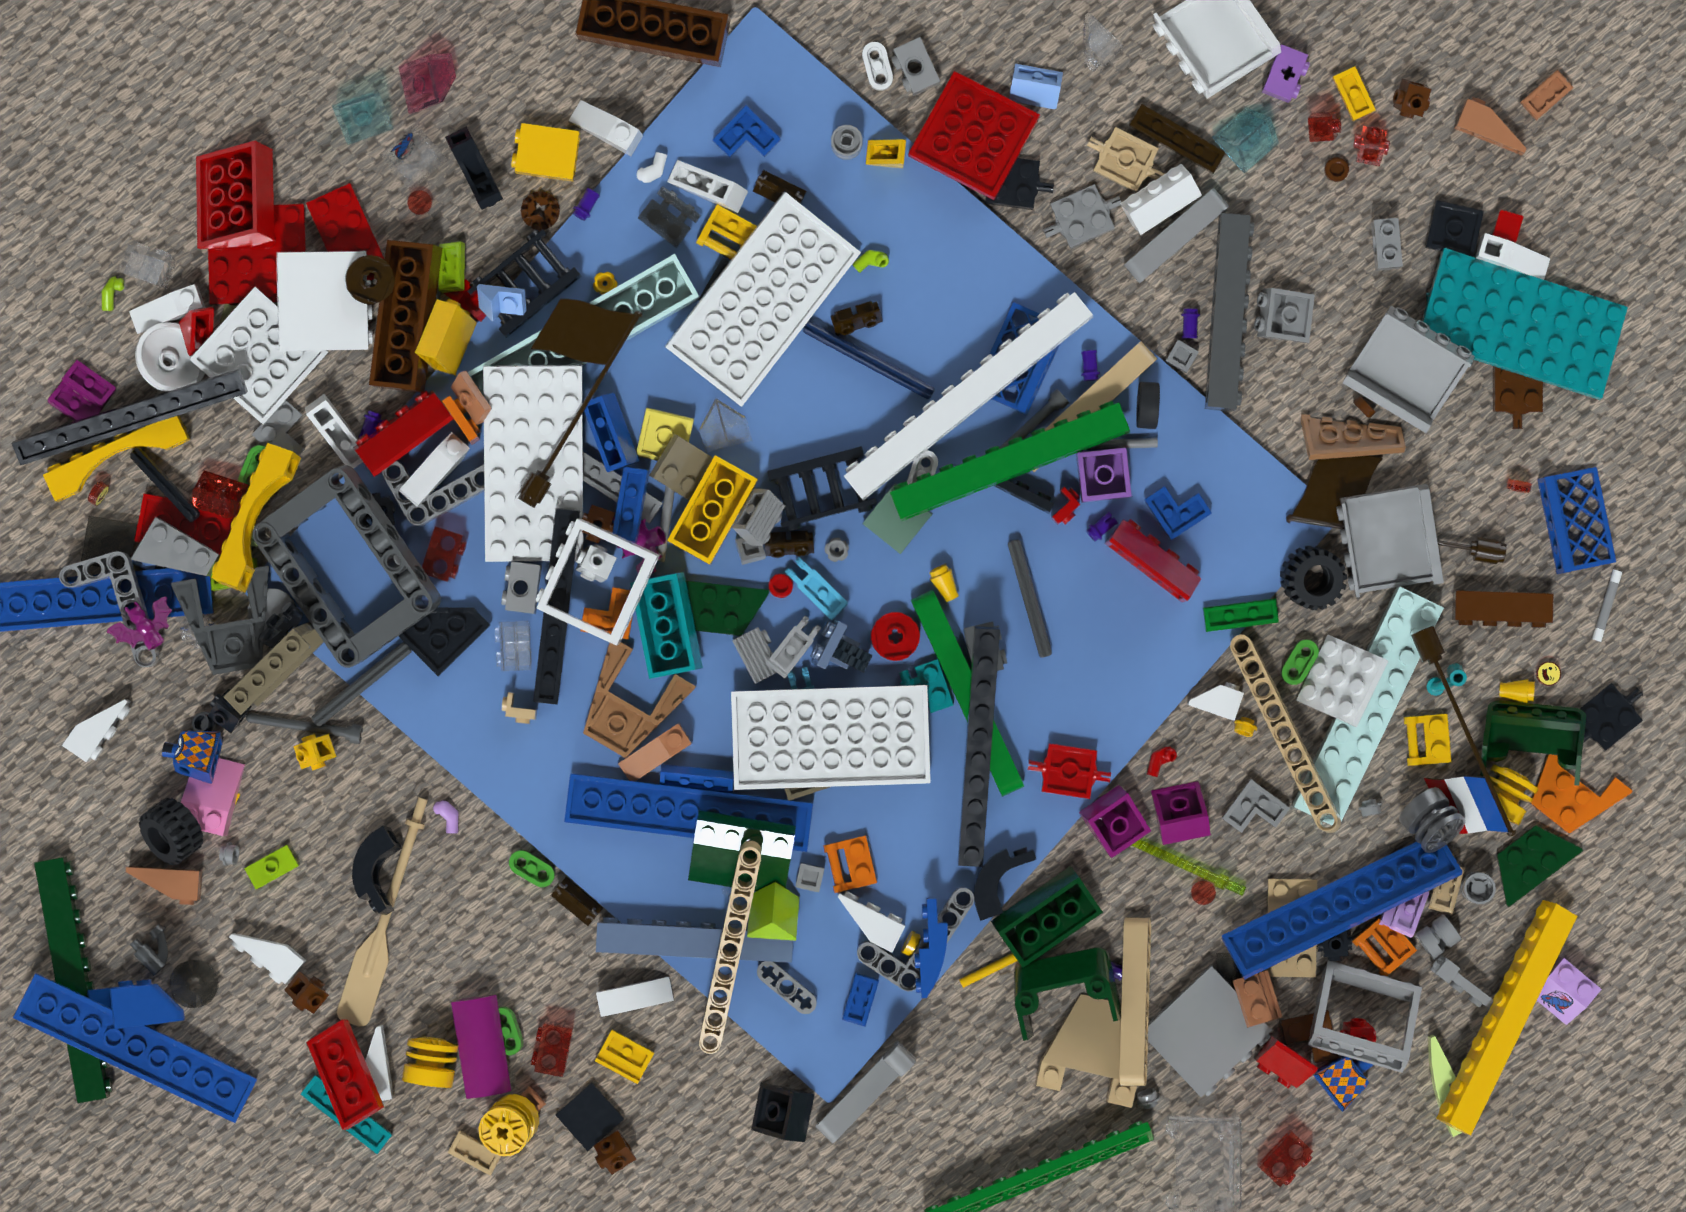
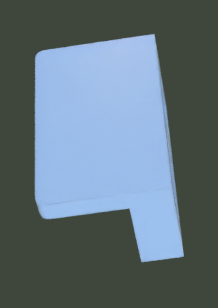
M1015 64L1009 99L1017 103L1056 109L1063 72Z

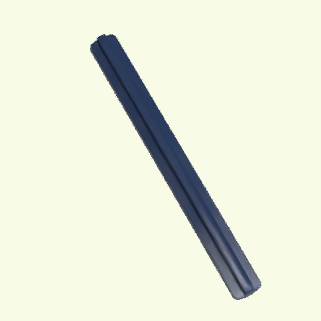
M811 321L805 324L803 332L925 399L932 397L935 390L934 387Z

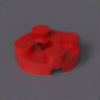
M891 612L883 615L876 621L871 632V641L874 649L880 656L891 661H900L908 658L915 652L920 641V632L917 624L911 617L900 612ZM893 629H897V632L903 635V638H900L897 644H894V641L888 638V635L892 634Z

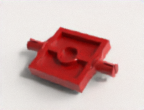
M1049 743L1047 756L1043 762L1032 760L1028 762V764L1037 765L1038 767L1028 766L1027 770L1042 772L1043 783L1041 792L1090 799L1095 780L1110 783L1111 779L1101 777V775L1111 777V772L1097 771L1096 750Z

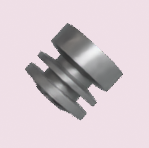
M1436 787L1430 788L1415 797L1404 808L1399 817L1401 824L1411 834H1416L1415 840L1421 844V847L1427 853L1435 852L1447 845L1460 833L1465 825V818L1458 813L1455 807L1449 806V799Z

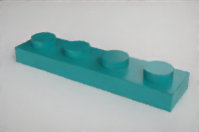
M316 1074L300 1095L340 1125L322 1079ZM370 1116L346 1130L376 1154L380 1152L393 1135Z

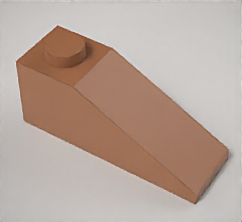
M1473 97L1472 100L1467 99L1464 102L1454 129L1521 156L1525 153L1527 148L1490 107L1485 106V101Z
M678 723L622 760L618 765L629 781H637L693 743Z
M126 867V873L166 896L179 900V904L194 905V901L201 899L202 870Z

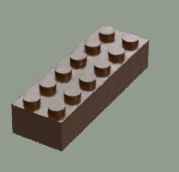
M582 0L575 35L578 40L721 67L731 19L728 14L657 0Z
M387 240L385 261L393 270L395 284L391 294L379 302L369 379L370 386L420 393L425 391L428 363L419 357L415 351L436 302L442 256L441 247L434 244Z

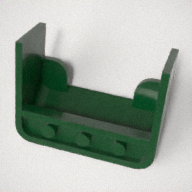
M1502 700L1491 702L1487 709L1481 759L1485 768L1487 767V761L1499 762L1506 759L1509 750L1558 755L1557 762L1561 767L1569 770L1575 769L1574 785L1579 786L1586 713L1581 709Z
M1094 947L1032 961L1024 968L1019 965L1015 969L1014 1000L1023 1041L1029 1040L1034 1036L1029 1015L1038 1009L1040 1004L1038 993L1084 983L1086 992L1091 998L1097 1000L1108 998L1113 1022L1121 1019V1003L1109 953L1104 948Z

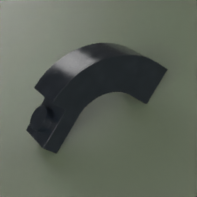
M467 126L446 136V141L481 210L491 207L502 200L503 197Z
M384 825L372 832L360 845L353 861L352 880L358 898L364 900L370 898L368 903L375 913L388 915L394 909L381 888L379 873L385 860L402 849V846L392 829Z
M1027 847L1015 850L1013 851L1014 856L1010 857L1005 848L985 862L977 875L974 885V903L980 921L1003 913L997 894L999 880L1011 868L1036 860L1033 849L1028 851Z

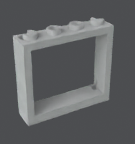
M1328 960L1321 976L1308 1046L1403 1073L1410 1057L1422 987ZM1335 980L1410 1002L1401 1050L1323 1028L1331 981Z

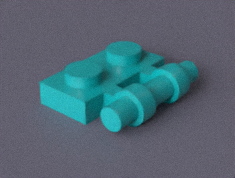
M938 659L915 667L918 677L911 679L908 670L899 672L902 681L900 686L927 685L930 713L954 705Z

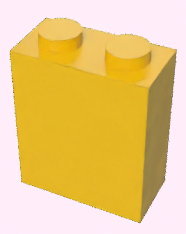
M521 123V129H516L515 143L518 144L517 153L512 155L511 167L515 168L516 174L574 182L580 131Z
M437 299L415 353L433 369L456 375L477 322L470 317V312L460 308V303L451 299H447L446 302Z

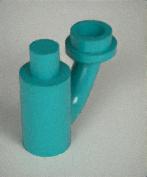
M1457 663L1448 666V677L1446 680L1449 687L1464 685L1467 676L1463 667ZM1438 677L1431 678L1427 682V691L1433 696H1438L1445 690L1441 679Z

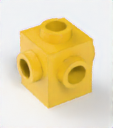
M315 734L301 738V744L293 746L301 769L311 766L313 771L325 767V761L337 757L329 734L317 738Z

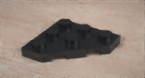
M437 607L400 634L399 637L439 677L491 625L475 608Z

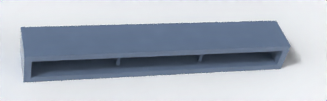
M603 917V922L598 921L596 952L716 959L723 928H715V923H701V927L691 926V922L676 921V926L666 925L667 921L652 920V924H642V919H627V923H619L618 918ZM729 924L732 928H740L739 924ZM746 929L739 960L792 963L793 940L747 937L748 929ZM728 943L724 946V948L729 952L735 951L737 949V947L732 943Z

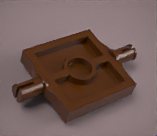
M1493 366V412H1505L1513 415L1512 429H1523L1522 415L1529 412H1543V382Z

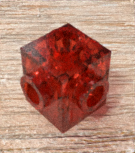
M1363 125L1361 134H1356L1353 148L1357 149L1356 162L1380 167L1382 157L1387 155L1390 141L1386 140L1387 130Z

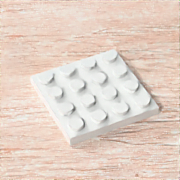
M254 287L192 355L190 360L210 378L240 369L248 392L234 399L258 421L264 424L325 357L328 351H279L277 306L260 290Z

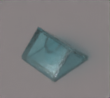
M378 89L332 105L347 145L393 129L382 94Z
M1248 107L1212 137L1244 174L1279 144L1271 117Z

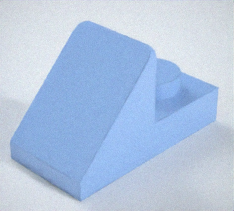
M478 284L479 308L491 321H495L500 313L524 315L527 311L525 289Z

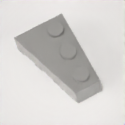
M155 517L130 560L210 577L213 566L219 561L221 554L162 519Z

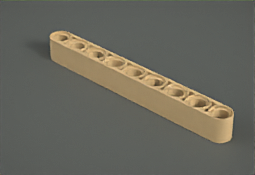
M1245 635L1235 636L1230 643L1231 651L1316 825L1326 833L1336 832L1341 826L1340 816L1255 643ZM1242 641H1247L1249 645L1247 651L1239 653L1237 650L1238 644ZM1254 662L1258 663V672L1253 675L1249 674V665ZM1263 684H1268L1270 687V691L1266 696H1260L1258 692ZM1273 706H1279L1281 710L1276 718H1271L1269 715V710ZM1286 727L1290 728L1291 736L1286 740H1282L1280 738V731ZM1300 749L1302 752L1301 759L1292 762L1290 758L1292 751ZM1306 771H1311L1313 775L1311 782L1307 784L1302 783V774ZM1322 793L1323 802L1318 806H1314L1312 804L1313 795ZM1326 815L1334 817V824L1329 828H1325L1322 823Z
M755 841L744 842L739 850L699 1039L701 1050L707 1054L716 1053L722 1043L761 862L762 849ZM753 850L757 856L749 859L744 856V852ZM747 873L752 879L749 882H743L739 879V876ZM736 897H743L747 903L737 905L734 899ZM738 920L742 926L740 928H732L729 922ZM728 943H732L737 947V949L735 951L729 952L724 948V946ZM723 966H727L732 970V972L728 975H724L719 971V969ZM716 990H724L727 995L719 998L714 992ZM712 1013H719L722 1016V1018L718 1021H714L709 1017V1015ZM707 1036H714L717 1039V1041L713 1044H709L704 1040V1038Z

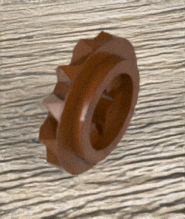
M542 191L530 193L523 200L520 210L523 221L535 230H546L552 227L557 222L560 214L557 200L550 193ZM535 201L541 207L550 205L544 210L545 220L539 214L530 216L536 211Z

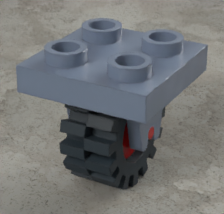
M833 619L831 623H826L821 634L824 638L820 645H815L810 657L813 658L811 663L823 669H826L829 661L845 669L851 666L864 673L873 655L858 648L859 642L843 635L847 625Z

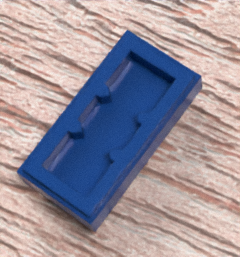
M860 973L855 974L842 1020L866 1027L879 979Z

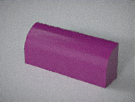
M497 995L463 998L451 1002L466 1099L493 1096L512 1091Z

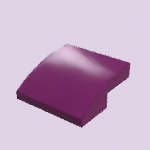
M76 360L63 376L62 382L48 398L47 403L73 421L99 414L114 394L116 387Z

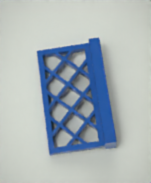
M1013 302L990 354L994 357L999 353L997 350L1003 344L1004 335L1014 332L1016 338L1019 337L1017 330L1022 329L1028 323L1031 326L1039 321L1037 316L1040 313ZM1016 309L1025 313L1028 319L1027 323L1015 327L1012 320ZM1030 316H1033L1037 319L1031 321ZM1011 323L1012 329L1007 330ZM1059 345L1029 368L1026 378L1018 381L1015 379L1013 383L1003 389L1006 390L1016 386L1018 397L1015 403L1005 400L1002 391H1000L1001 397L995 395L992 400L1027 416ZM1024 383L1020 390L1019 384Z
M1597 467L1537 479L1556 573L1561 574L1615 563L1616 557ZM1591 473L1593 484L1588 490L1578 482L1584 474ZM1565 479L1572 484L1566 495L1558 489L1557 480ZM1575 487L1586 493L1580 504L1570 498ZM1589 497H1592L1598 503V508L1594 514L1583 507ZM1567 501L1577 508L1571 519L1563 513V506ZM1580 511L1591 517L1585 528L1575 522ZM1594 520L1602 524L1603 532L1599 538L1588 531ZM1571 525L1582 531L1576 542L1568 537V530ZM1585 535L1596 541L1590 552L1579 545ZM1599 544L1607 548L1609 559L1600 560L1593 555ZM1578 549L1587 557L1581 565L1574 566L1572 555Z

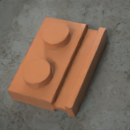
M1268 970L1257 973L1245 980L1244 978L1233 980L1247 1028L1282 1018Z

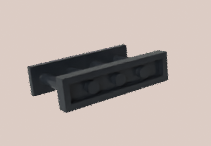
M544 229L540 232L538 230L533 231L526 237L527 243L483 279L479 276L469 284L471 288L468 292L472 297L478 293V284L488 285L496 277L505 287L518 288L505 272L508 267L517 262L539 289L538 293L540 295L533 301L525 296L527 311L524 315L513 316L507 313H500L498 315L502 325L499 330L506 338L582 277L575 267L571 270L568 267L565 268L544 243L543 239L547 236ZM534 246L558 274V280L552 285L546 283L524 257V254Z
M862 446L767 471L769 480H775V484H778L782 501L785 505L784 509L788 521L781 523L782 529L787 527L788 532L801 529L802 523L858 509L859 513L873 510L872 505L877 504L876 499L868 500L866 498L863 501L857 492L856 495L859 503L844 506L835 469H837L836 464L846 462V466H850L855 461L860 463V458L864 457ZM820 468L826 473L835 509L824 512L820 511L811 477L813 475L812 470ZM797 474L799 478H802L811 515L798 519L788 481H790L789 476Z

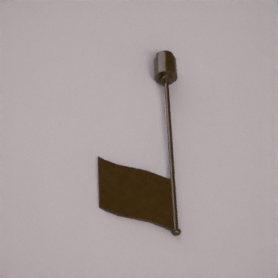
M559 300L531 350L551 351L580 362L605 365L543 471L537 470L535 474L533 472L529 473L519 490V500L533 508L543 500L552 485L548 482L550 477L546 475L638 319L643 317L641 311H635L634 314L610 311L581 300Z
M1355 456L1318 459L1302 499L1293 514L1286 516V521L1288 523L1293 521L1344 529L1343 520H1338L1336 506H1341L1340 498L1366 494L1371 477L1383 458ZM1477 537L1476 541H1471L1470 545L1437 540L1438 545L1469 550V555L1473 556V561L1497 564L1498 562L1503 563L1505 560L1507 545L1501 543V540Z

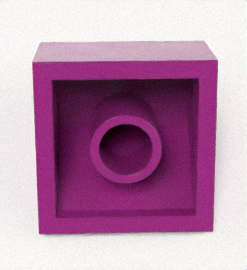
M1199 781L1151 791L1163 845L1211 835L1209 817Z
M1120 785L1079 812L1089 830L1111 859L1151 832L1133 800Z

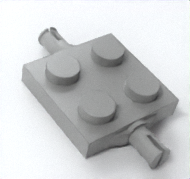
M1094 184L1051 203L1050 206L1054 212L1056 224L1043 229L1046 238L1060 232L1066 239L1069 248L1072 249L1115 230L1109 210L1121 205L1120 197L1117 196L1105 202Z

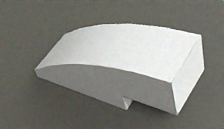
M669 977L596 992L601 1017L674 1001Z

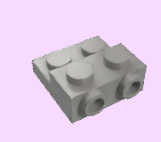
M1263 288L1257 297V305L1260 307V316L1254 322V329L1258 331L1257 337L1309 343L1315 295L1276 288Z

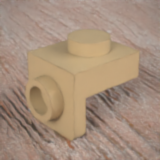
M508 692L507 697L503 696L502 711H506L505 717L516 718V723L530 724V719L536 720L537 710L513 707V692Z

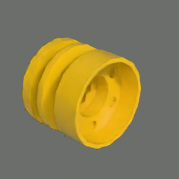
M1493 764L1490 770L1499 775V778L1496 779L1489 776L1508 820L1516 825H1520L1527 811L1518 804L1519 801L1532 803L1533 799L1524 794V792L1527 790L1536 794L1539 788L1518 772Z
M434 1037L409 1038L407 1045L418 1049L407 1050L406 1055L415 1058L416 1063L404 1064L402 1081L423 1086L452 1088L455 1071L445 1067V1063L456 1062L457 1057L446 1054L447 1052H458V1045Z
M507 1094L499 1098L481 1118L478 1127L479 1137L483 1145L491 1153L499 1156H512L519 1153L537 1132L539 1114L534 1104L526 1097L518 1094Z

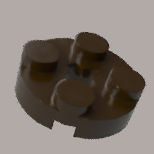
M374 255L358 257L349 265L345 274V283L348 292L355 300L364 304H375L386 299L391 294L395 278L393 270L384 259ZM370 273H373L374 279L377 280L376 284H371L369 287L365 286L364 275L368 276Z

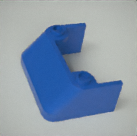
M151 979L136 981L137 985H133V980L118 982V987L87 990L88 998L112 1009L114 1029L185 1020L184 1010L158 984H152Z

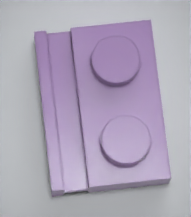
M1427 891L1384 912L1379 924L1386 925L1389 929L1412 938L1429 892Z

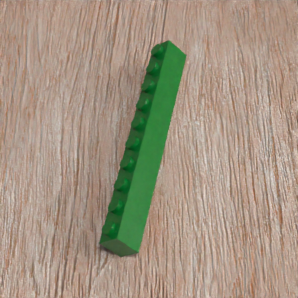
M1113 401L1104 403L1099 406L1100 410L1091 413L1090 410L1081 412L1076 415L1077 419L1068 422L1067 419L1058 421L1053 424L1055 428L1045 431L1044 428L1035 430L1030 433L1032 437L1022 440L1021 437L1008 441L1009 446L999 449V446L985 450L986 455L977 458L976 455H972L962 459L963 464L954 467L953 464H949L939 468L940 473L931 476L930 473L920 475L916 478L917 482L908 485L906 481L895 485L894 491H891L890 494L901 521L1130 433L1120 403L1114 404Z

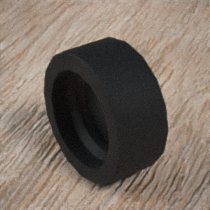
M1139 383L1136 408L1137 428H1157L1160 406L1159 383Z

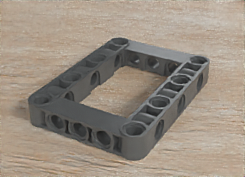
M342 465L330 470L257 524L253 529L252 533L255 543L334 658L345 668H350L363 662L440 605L441 596L351 466ZM339 473L345 478L344 484L338 479ZM335 498L404 597L403 601L355 634L345 621V615L330 593H326L317 580V574L304 555L297 551L289 539L290 530L308 521V517L327 507L326 504ZM367 514L373 519L372 525L366 520ZM266 528L271 531V538L266 535ZM394 555L400 558V565L395 563ZM294 568H296V569L298 570V572H299V578H296V577L294 576V574H293V569H294ZM422 595L427 597L428 606L422 602ZM321 608L326 611L327 618L321 615ZM349 649H351L354 652V659L349 656Z

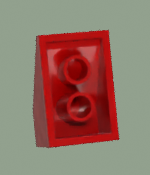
M1270 1035L1269 1040L1255 1057V1060L1259 1062L1256 1067L1268 1075L1271 1071L1278 1075L1277 1081L1288 1089L1291 1085L1298 1088L1318 1070V1067Z

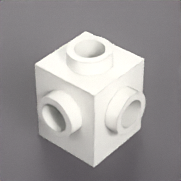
M590 545L584 550L581 549L575 560L578 563L575 570L580 572V576L586 580L594 581L595 579L602 583L607 580L616 557L608 554L607 549L600 545Z

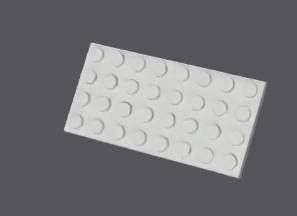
M783 192L664 347L742 407L861 252L789 194Z
M582 365L483 366V396L492 408L486 419H484L485 562L549 561L555 508L580 510L579 518L582 519L583 517L582 415L546 474L550 477L548 482L552 485L541 503H537L535 508L518 499L520 495L519 490L530 472L535 474L537 470L543 471L582 405ZM582 529L577 538L575 560L579 551L583 549Z
M927 685L731 692L734 790L931 783Z

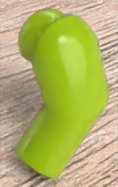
M867 250L852 265L861 273L869 265L881 268L886 267L889 263V258L882 251Z
M116 276L109 278L102 289L103 311L114 310L115 290L122 291L124 289L123 278H116Z

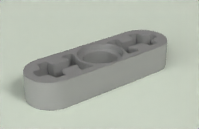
M763 961L759 964L757 968L758 978L798 1012L809 1014L815 1010L817 1004L816 997L779 965L771 961ZM770 965L773 966L772 972L777 977L779 972L784 975L777 981L776 986L771 984L774 981L771 976L768 975L766 978L762 976L764 972L762 970L763 966L767 968ZM789 980L794 984V990L790 994H784L780 991V983L782 981ZM798 988L803 990L799 993L804 999L807 997L811 998V1008L805 1007L802 1009L800 1007L801 1001L795 998L794 1002L790 1000L797 993Z

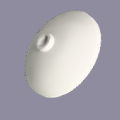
M171 322L159 323L150 327L140 337L135 351L136 364L143 378L154 388L168 392L199 382L205 374L190 360L192 356H189L179 324ZM163 360L169 361L170 366L164 365Z

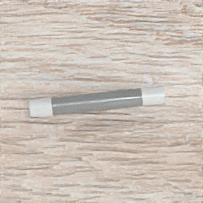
M1614 569L1612 571L1592 640L1602 641L1621 579V571Z

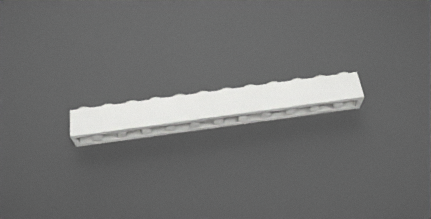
M1075 292L1071 295L1066 293L1056 301L1058 305L1054 309L1050 310L1047 308L1037 316L1039 321L1032 326L1030 323L1025 325L1018 331L1020 336L1014 341L1011 339L1005 341L999 347L1001 351L994 357L989 354L980 362V368L975 372L971 369L960 378L962 380L960 384L956 387L952 384L941 393L943 397L937 402L932 400L922 408L924 412L917 418L915 415L911 416L903 423L905 427L897 433L894 430L884 438L886 443L881 447L877 448V446H874L864 454L867 458L861 463L855 461L845 469L847 474L844 477L864 501L1091 320L1093 314Z

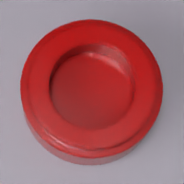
M776 574L769 581V590L773 596L785 598L792 592L793 582L786 574Z

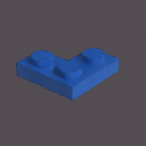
M746 105L712 141L729 158L746 141L765 157L781 141V138Z
M1165 486L1144 499L1170 540H1173L1212 514L1199 493L1179 506Z

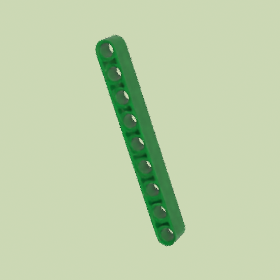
M932 589L911 599V602L968 723L971 670ZM993 719L990 772L1003 797L1023 788L1024 784Z

